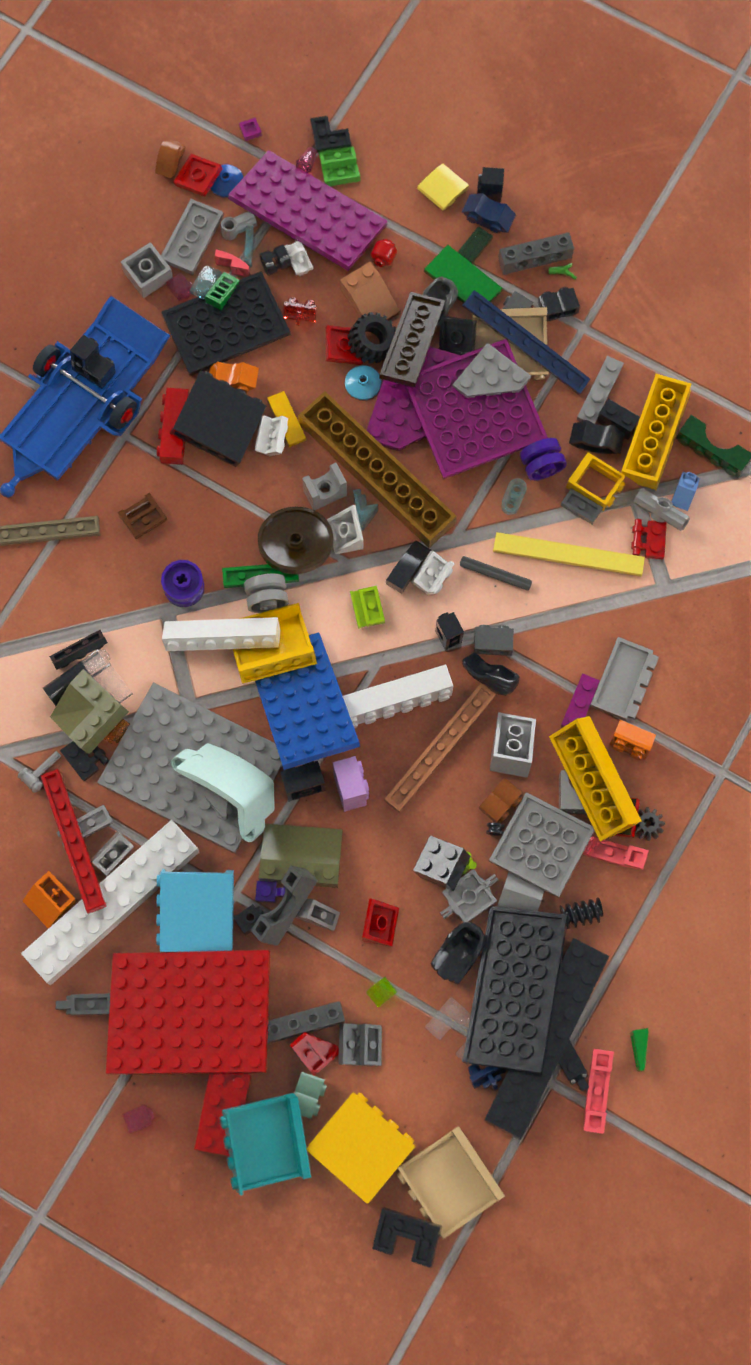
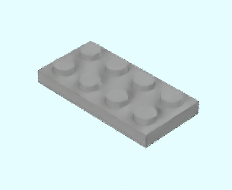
M190 199L161 255L165 262L170 266L193 275L224 213Z

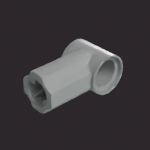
M248 211L234 218L225 217L221 221L222 237L226 240H233L237 234L256 227L257 222L254 214Z

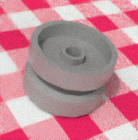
M281 574L258 575L244 582L245 593L249 596L246 600L248 611L262 613L289 604L287 592L284 591L286 589L285 577Z

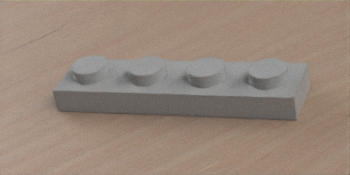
M609 356L606 357L577 416L578 421L589 420L593 424L596 423L598 414L604 406L624 365L623 362Z

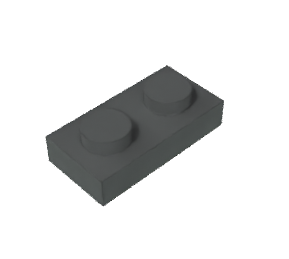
M572 488L561 502L562 507L590 524L594 523L603 507Z

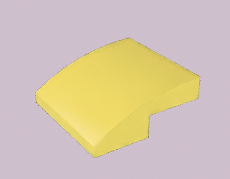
M442 164L431 172L418 185L417 189L440 209L445 210L455 202L458 196L467 191L469 185Z

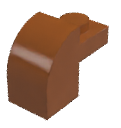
M163 141L157 156L155 174L172 178L178 171L179 158L185 153V146L177 141Z

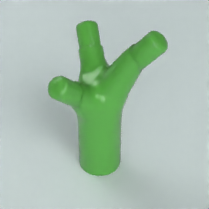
M572 263L566 266L549 267V274H564L572 277L574 280L577 278L568 271Z

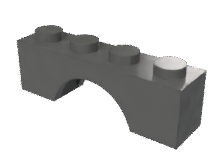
M292 865L281 881L285 887L282 901L274 910L261 914L251 930L260 942L278 946L318 881L307 869Z

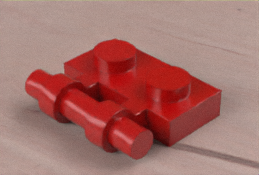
M635 519L634 526H632V533H634L633 542H631L632 555L640 556L641 550L645 551V558L664 560L667 522L648 520L647 527H643L642 519ZM641 535H646V543L641 542Z

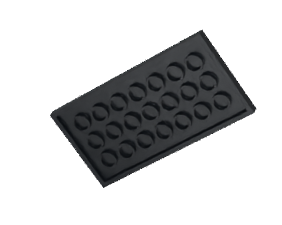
M490 906L485 942L481 954L463 1054V1063L543 1074L568 915Z

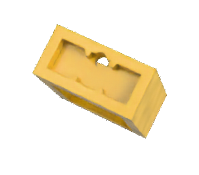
M588 452L568 480L566 488L569 490L572 488L603 507L602 511H604L607 506L611 507L616 499L614 495L623 490L626 485L624 483L626 475ZM589 467L616 483L605 500L578 485Z

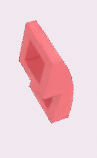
M216 250V265L231 267L232 275L250 276L249 266L244 261L227 252Z

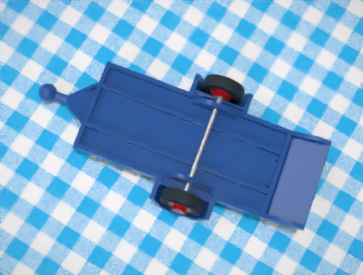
M110 296L95 321L83 334L88 338L95 339L99 344L100 355L110 358L115 364L114 376L102 389L72 370L70 349L58 341L55 343V346L47 345L44 347L33 364V371L37 375L29 374L28 376L41 386L0 434V441L13 449L15 474L9 483L1 485L0 493L2 496L7 498L13 496L15 486L20 480L22 481L41 471L46 472L58 481L68 468H72V463L88 444H92V438L101 427L112 435L121 436L140 411L142 398L133 393L132 390L154 364L170 335Z

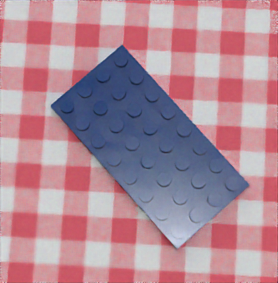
M319 632L309 635L317 664L255 680L284 770L360 747L356 731Z

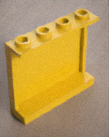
M299 603L239 618L278 617L281 629L279 647L233 649L242 684L317 664L314 648L311 645Z
M353 1092L308 1145L307 1151L368 1204L415 1148L413 1144L415 1140L407 1133L402 1135L397 1130L399 1126L391 1119L387 1122L382 1117L384 1113L376 1106L371 1108L366 1103L368 1099L360 1092L357 1095Z

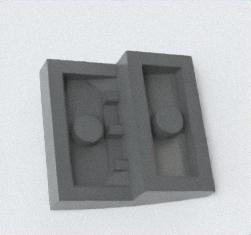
M339 1024V1065L381 1066L382 1025Z

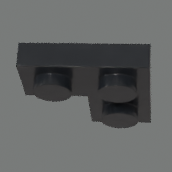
M328 116L310 118L316 153L351 146L348 128L331 131Z

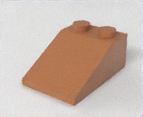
M371 262L340 279V290L360 318L364 314L368 315L369 312H373L374 315L376 313H380L382 317L385 315L387 320L400 313V309L385 282Z

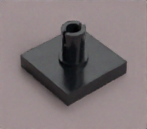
M441 316L439 349L457 355H464L474 351L477 320Z

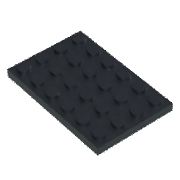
M262 271L240 279L239 284L222 310L206 303V294L161 312L190 376L209 369L216 362L224 363L291 335Z

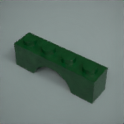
M690 415L679 430L676 439L682 445L692 448L699 456L709 459L713 465L725 469L726 473L730 476L739 478L751 461V452L740 445L729 449H721L714 446L706 436L707 424Z

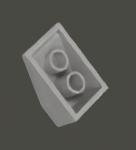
M498 712L489 771L528 778L533 757L536 719Z

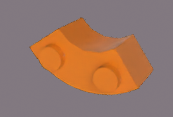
M216 362L210 367L209 373L218 380L228 382L231 387L248 393V391L256 388L259 368L244 362L238 364Z

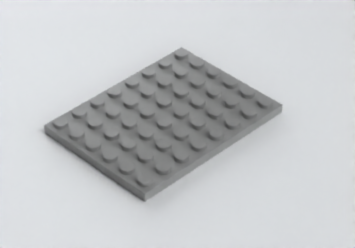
M153 682L97 783L236 853L243 840L240 835L237 807L232 804V815H228V820H223L206 800L205 786L176 772L171 766V760L184 749L198 751L205 744L209 743L227 750L254 765L268 775L273 782L282 767V763L274 742Z

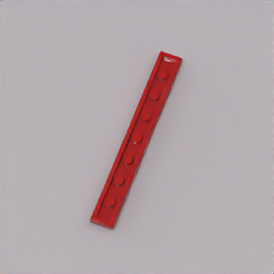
M59 768L43 774L41 779L86 912L88 914L107 907L65 783Z

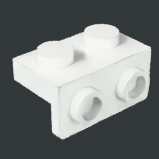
M261 417L255 445L256 452L267 456L282 454L285 446V434L288 430L287 417Z
M430 551L411 582L427 595L437 594L442 589V583L445 578L451 575L454 563L452 561L447 562L436 552Z

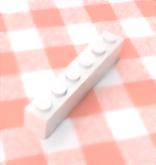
M278 617L165 621L162 641L165 651L279 647L281 629Z

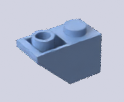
M682 472L671 501L673 506L688 511L700 480L694 473Z

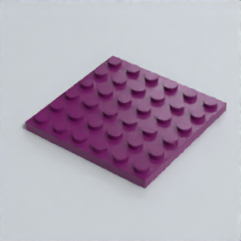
M507 339L490 344L517 365ZM483 347L421 370L416 387L406 386L443 479L523 450L536 441L548 438L526 385L517 393L507 392L499 395H480L472 398H466L453 388L454 382Z

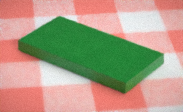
M449 245L424 268V272L434 280L438 277H445L453 281L458 289L457 299L462 303L466 301L473 290L490 302L502 291L500 285Z

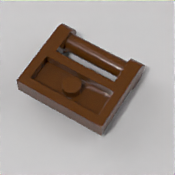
M150 493L123 511L122 509L118 512V515L135 539L167 521V517ZM146 505H151V507L147 508L131 519L128 518L130 515L142 509Z

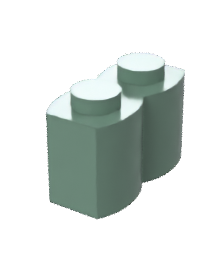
M301 1072L294 1094L298 1097L301 1116L312 1119L313 1115L317 1117L320 1104H317L319 1096H324L327 1085L324 1084V1079Z

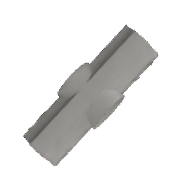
M643 488L634 499L635 504L650 512L651 517L655 521L667 522L680 531L685 529L690 520L688 515L673 507L671 500L664 497L658 498Z

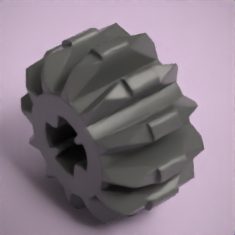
M646 807L645 813L639 809L638 815L641 822L636 824L637 828L635 829V834L641 833L639 839L646 835L647 841H650L651 835L654 839H657L659 837L658 833H663L664 830L661 827L665 825V822L659 821L663 815L659 814L656 816V809L652 813H650L649 807ZM647 821H650V825H652L649 828L645 826Z

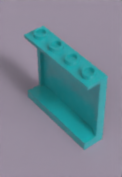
M291 1093L222 1110L223 1117H220L222 1129H225L226 1132L224 1145L226 1150L229 1149L230 1157H227V1163L233 1173L231 1186L239 1195H243L245 1190L296 1177H302L303 1179L311 1178L299 1101L295 1094Z

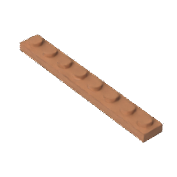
M481 683L384 801L400 813L492 702L496 694Z

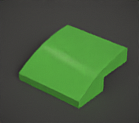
M354 146L319 152L325 184L335 186L360 181Z

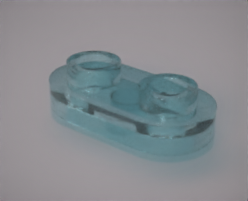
M515 478L509 482L501 503L504 513L513 515L518 512L527 490L524 480ZM514 488H519L520 491L516 492ZM512 504L514 507L508 508L507 505Z

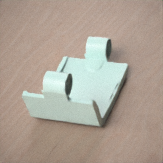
M209 743L205 744L198 751L184 749L171 760V766L176 772L212 790L237 807L240 835L245 841L252 842L262 834L265 828V818L275 809L274 782L268 775L239 756Z

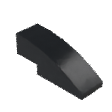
M415 541L386 579V585L402 594L432 550Z

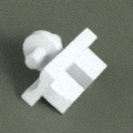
M296 241L293 244L285 245L296 276L304 275L313 270V265L302 243Z

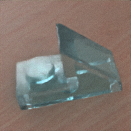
M361 489L353 490V499L361 531H364L378 512L379 504L367 505L366 497L361 494Z

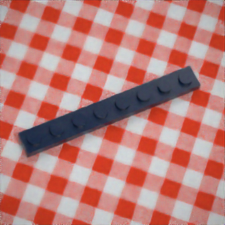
M473 290L462 305L577 394H581L590 381V378L477 291Z

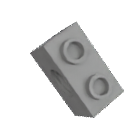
M117 831L92 857L91 861L107 876L134 846Z

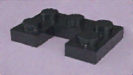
M383 1207L372 1249L392 1255L397 1237L401 1236L416 1241L411 1262L431 1268L442 1226Z

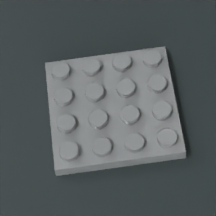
M526 792L489 861L559 898L595 830L593 826Z

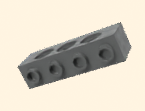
M568 232L499 249L498 261L502 273L505 275L571 259L574 246Z
M340 1001L269 1020L267 1044L300 1036L304 1032L311 1033L345 1023Z

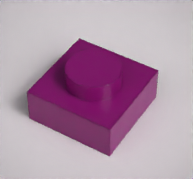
M256 118L239 123V128L245 141L262 136Z

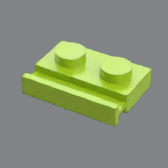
M377 586L350 591L358 629L385 623Z

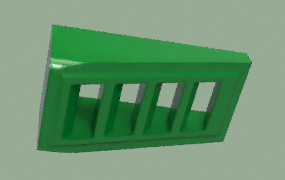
M223 272L206 294V303L222 310L240 280ZM225 278H226V279L232 281L233 283H232V284H229V283L225 282L224 280H225ZM223 284V285H225V286H227V287H229V288L226 289V288L222 287L221 285Z
M648 1028L633 1030L630 1033L636 1071L638 1072L645 1070Z

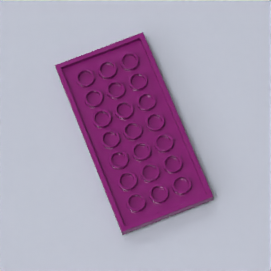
M269 150L228 195L230 201L349 271L387 225L386 219Z

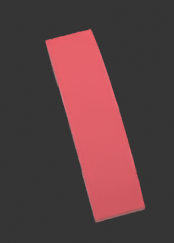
M592 836L583 855L615 865L643 870L649 850L631 845L628 847L606 840L600 841L599 838Z
M593 1049L583 1131L604 1134L613 1051Z

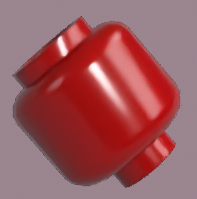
M388 239L376 242L371 252V258L376 266H390L393 263L397 254L395 244Z

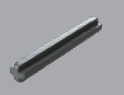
M463 556L460 561L461 567L513 586L529 590L532 585V580L469 557Z

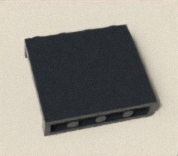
M200 371L170 434L237 467L245 454L267 405L263 404V401L256 397L252 398L246 395L245 391L231 387L228 382L214 378L211 373Z

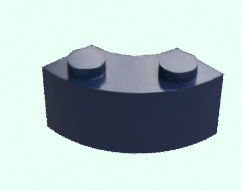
M483 193L470 194L462 210V213L469 222L476 223L497 234L508 232L516 216L507 204L493 201Z

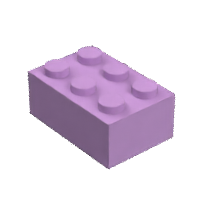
M356 756L333 762L334 779L344 812L367 806V799H369L368 783L366 779H363V766L361 761L357 762Z

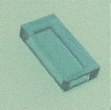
M246 226L244 262L249 267H252L254 226Z

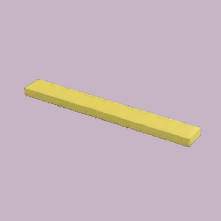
M496 532L493 552L635 576H642L645 557L499 532Z

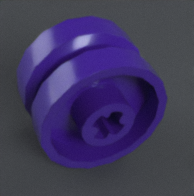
M556 438L536 441L520 452V458L522 463L526 465L525 471L530 480L536 481L551 477L566 467V459L560 453L561 447Z
M177 560L166 566L162 573V587L170 603L178 607H189L200 601L204 594L205 584L201 570L195 563L189 560Z

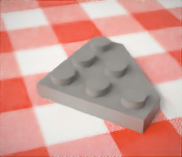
M487 343L454 382L453 388L466 398L480 395H499L507 392L517 393L528 383L531 375Z

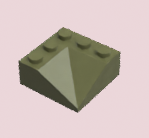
M83 669L70 682L50 717L82 750L90 754L129 711Z

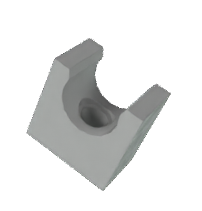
M337 463L330 465V470L317 479H311L309 475L302 478L303 492L313 510H317L347 496V482ZM322 488L329 489V491L326 493H323L320 490Z
M561 770L559 774V809L568 814H586L575 789L569 784L566 770Z

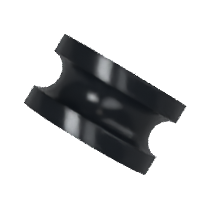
M487 823L489 829L486 830V834L493 836L503 835V824Z

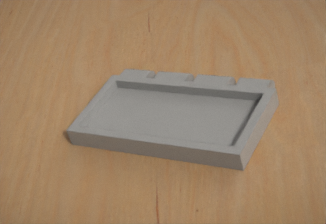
M618 637L590 707L625 721L627 718L635 720L639 706L633 704V702L641 704L646 689L640 687V685L648 687L653 672L647 670V668L654 670L659 657L653 655V650Z

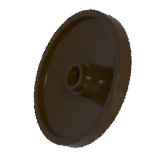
M298 506L286 507L272 513L262 523L258 533V548L264 561L272 568L287 574H303L317 569L329 558L333 548V532L326 518L315 510Z

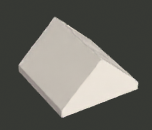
M352 505L327 519L333 532L335 554L363 549V536L356 505Z

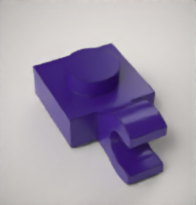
M257 881L256 902L276 903V897H284L285 888H277V882Z

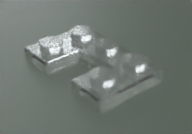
M450 997L425 1028L439 1041L452 1026L467 1037L471 1014ZM465 1043L455 1054L461 1060H463Z

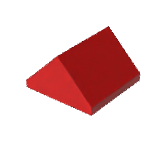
M369 898L362 942L392 947L399 908Z

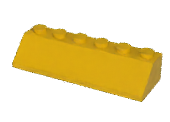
M659 374L655 375L621 471L622 474L626 475L636 484L657 490L691 393L692 383Z
M590 716L577 718L549 736L600 841L626 831L641 822Z

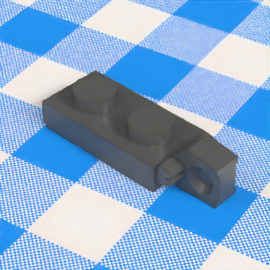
M110 993L71 994V996H66V1001H56V1009L66 1010V1015H108L110 1010Z

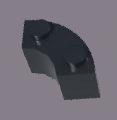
M582 420V422L573 423L569 444L593 453L620 454L625 433L614 425L602 426L593 424L589 420Z

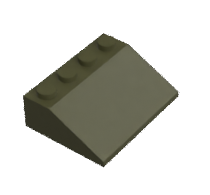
M265 824L260 857L259 881L282 884L283 877L292 865L307 869L318 880L315 886L338 888L343 830Z

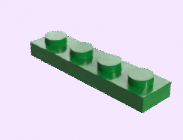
M268 564L222 568L224 588L244 587V582L247 579L263 574H281L285 577V583L299 582V574L283 573Z

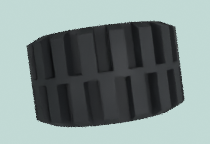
M369 312L368 315H362L349 331L348 346L352 347L350 351L352 353L355 352L357 359L359 357L362 358V362L367 360L369 364H373L374 361L376 363H379L381 360L383 361L387 356L396 327L392 326L393 322L391 320L388 321L385 315L383 317L380 316V313L374 315L373 312ZM365 332L375 334L380 344L370 342Z

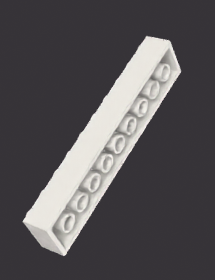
M170 820L99 884L107 907L88 914L83 900H80L21 954L51 986L160 888L157 887V875H160L162 869H165V872H178L199 853L198 848L174 821Z

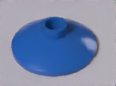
M224 164L221 165L223 169L210 188L214 194L220 197H228L229 193L244 178L242 172L237 167Z

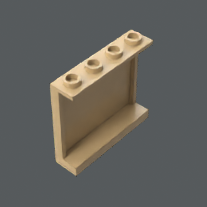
M547 307L500 309L547 345ZM473 315V320H477L475 350L484 347L487 343L493 344L505 339ZM508 341L517 365L530 374L531 377H534V380H543L545 376L549 375L547 370Z
M459 1126L397 1168L399 1173L396 1175L402 1184L407 1183L411 1190L408 1193L414 1202L418 1200L422 1208L419 1210L426 1220L430 1218L432 1223L442 1226L440 1236L443 1239L505 1197Z

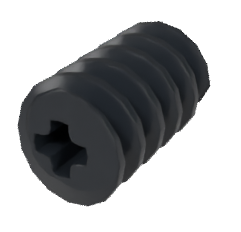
M598 897L595 903L592 899H589L588 905L584 900L581 901L580 907L577 902L573 903L572 908L570 904H566L565 910L560 905V913L568 915L567 929H569L570 923H573L574 927L577 928L578 921L581 922L582 926H585L586 920L592 925L593 918H596L597 922L600 923L601 917H603V908Z

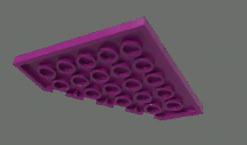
M430 347L422 370L461 355ZM383 380L367 431L382 446L398 451L426 438L406 386Z

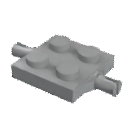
M473 869L460 878L454 891L447 888L443 890L442 894L447 899L449 907L440 912L441 916L443 915V918L446 919L452 913H455L464 923L471 921L492 906L497 900L491 893L490 886L499 881L496 875L493 874L484 880Z

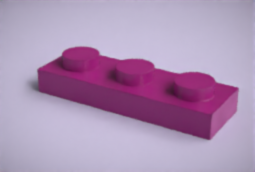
M582 673L561 727L568 725L577 718L586 716L600 680Z

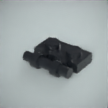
M74 741L60 750L83 782L99 771L95 765L98 761L103 765L109 762L106 752L100 749L98 745L92 751L94 756L91 758Z

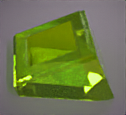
M384 977L371 986L366 993L375 1005L380 1007L394 996L397 991Z

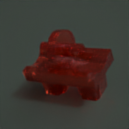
M289 298L287 302L284 301V319L296 320V326H300L301 321L316 322L317 305H315L314 300H307L305 304L298 303L296 298Z

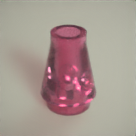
M308 147L296 161V168H300L307 173L311 172L317 151L312 147Z

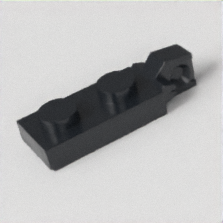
M569 1039L559 1064L571 1084L577 1083L580 1090L584 1091L589 1088L585 1080L588 1075Z

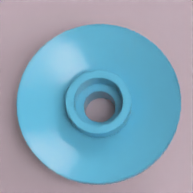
M361 365L354 367L346 375L345 388L355 399H371L380 391V375L370 366ZM365 378L366 381L361 382L360 379Z

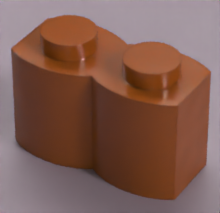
M504 778L482 802L479 809L495 823L499 821L503 823L510 815L508 810L512 806L516 808L520 804L522 792Z

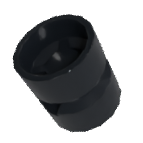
M283 244L273 248L272 252L267 250L259 254L262 266L268 276L277 273L279 268L284 270L292 266L289 254Z

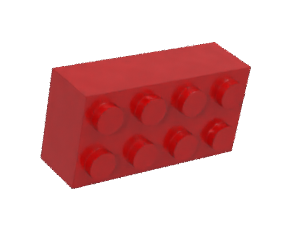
M209 1074L194 1150L230 1157L229 1149L226 1150L224 1145L226 1132L225 1129H222L220 1117H223L222 1110L247 1104L252 1078L250 1074Z

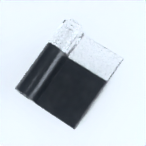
M100 648L43 687L50 700L57 706L70 682L84 669L119 703L133 695L109 662L111 657L105 649L102 651Z

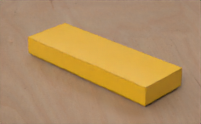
M283 391L268 397L267 400L275 418L280 416L288 418V430L285 434L288 446L291 447L306 441V437L285 392Z

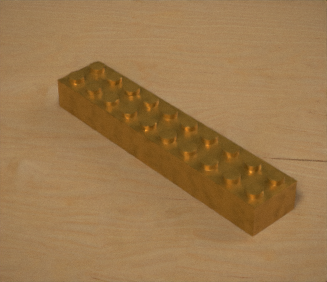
M324 391L298 415L299 424L428 548L434 545L456 524L457 516L328 393Z

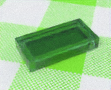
M478 226L459 249L458 253L473 264L493 239V235Z

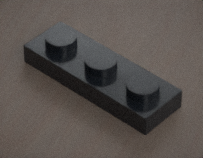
M98 630L49 657L56 670L67 667L77 659L84 658L94 650L101 649L108 642L101 630Z

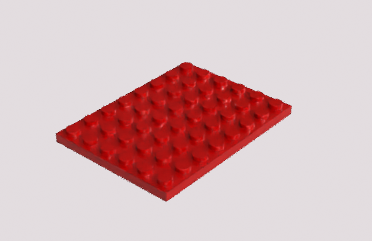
M270 951L113 953L106 1074L266 1073Z

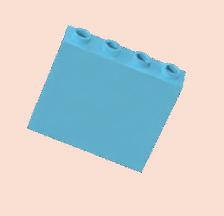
M162 869L160 875H157V887H160V894H157V906H160V914H157L156 924L160 926V933H157L156 944L160 945V952L232 951L234 870H226L225 873L165 872V869Z

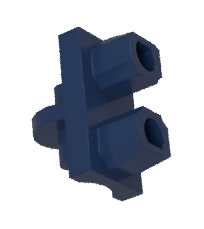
M478 1065L468 1067L469 1078L474 1089L483 1085L484 1089L492 1086L494 1090H497L498 1086L496 1083L502 1080L500 1075L506 1072L505 1069L486 1067L482 1070Z

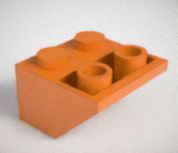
M620 720L609 745L613 746L612 748L618 752L625 751L630 753V756L637 760H645L652 748L656 735Z
M50 871L44 874L32 886L23 899L27 907L48 929L78 903Z

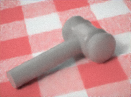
M55 751L33 773L28 768L22 769L18 773V778L29 789H32L33 793L38 792L43 787V782H40L38 778L61 755Z

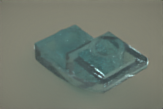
M206 265L196 278L190 293L205 299L206 294L223 272Z

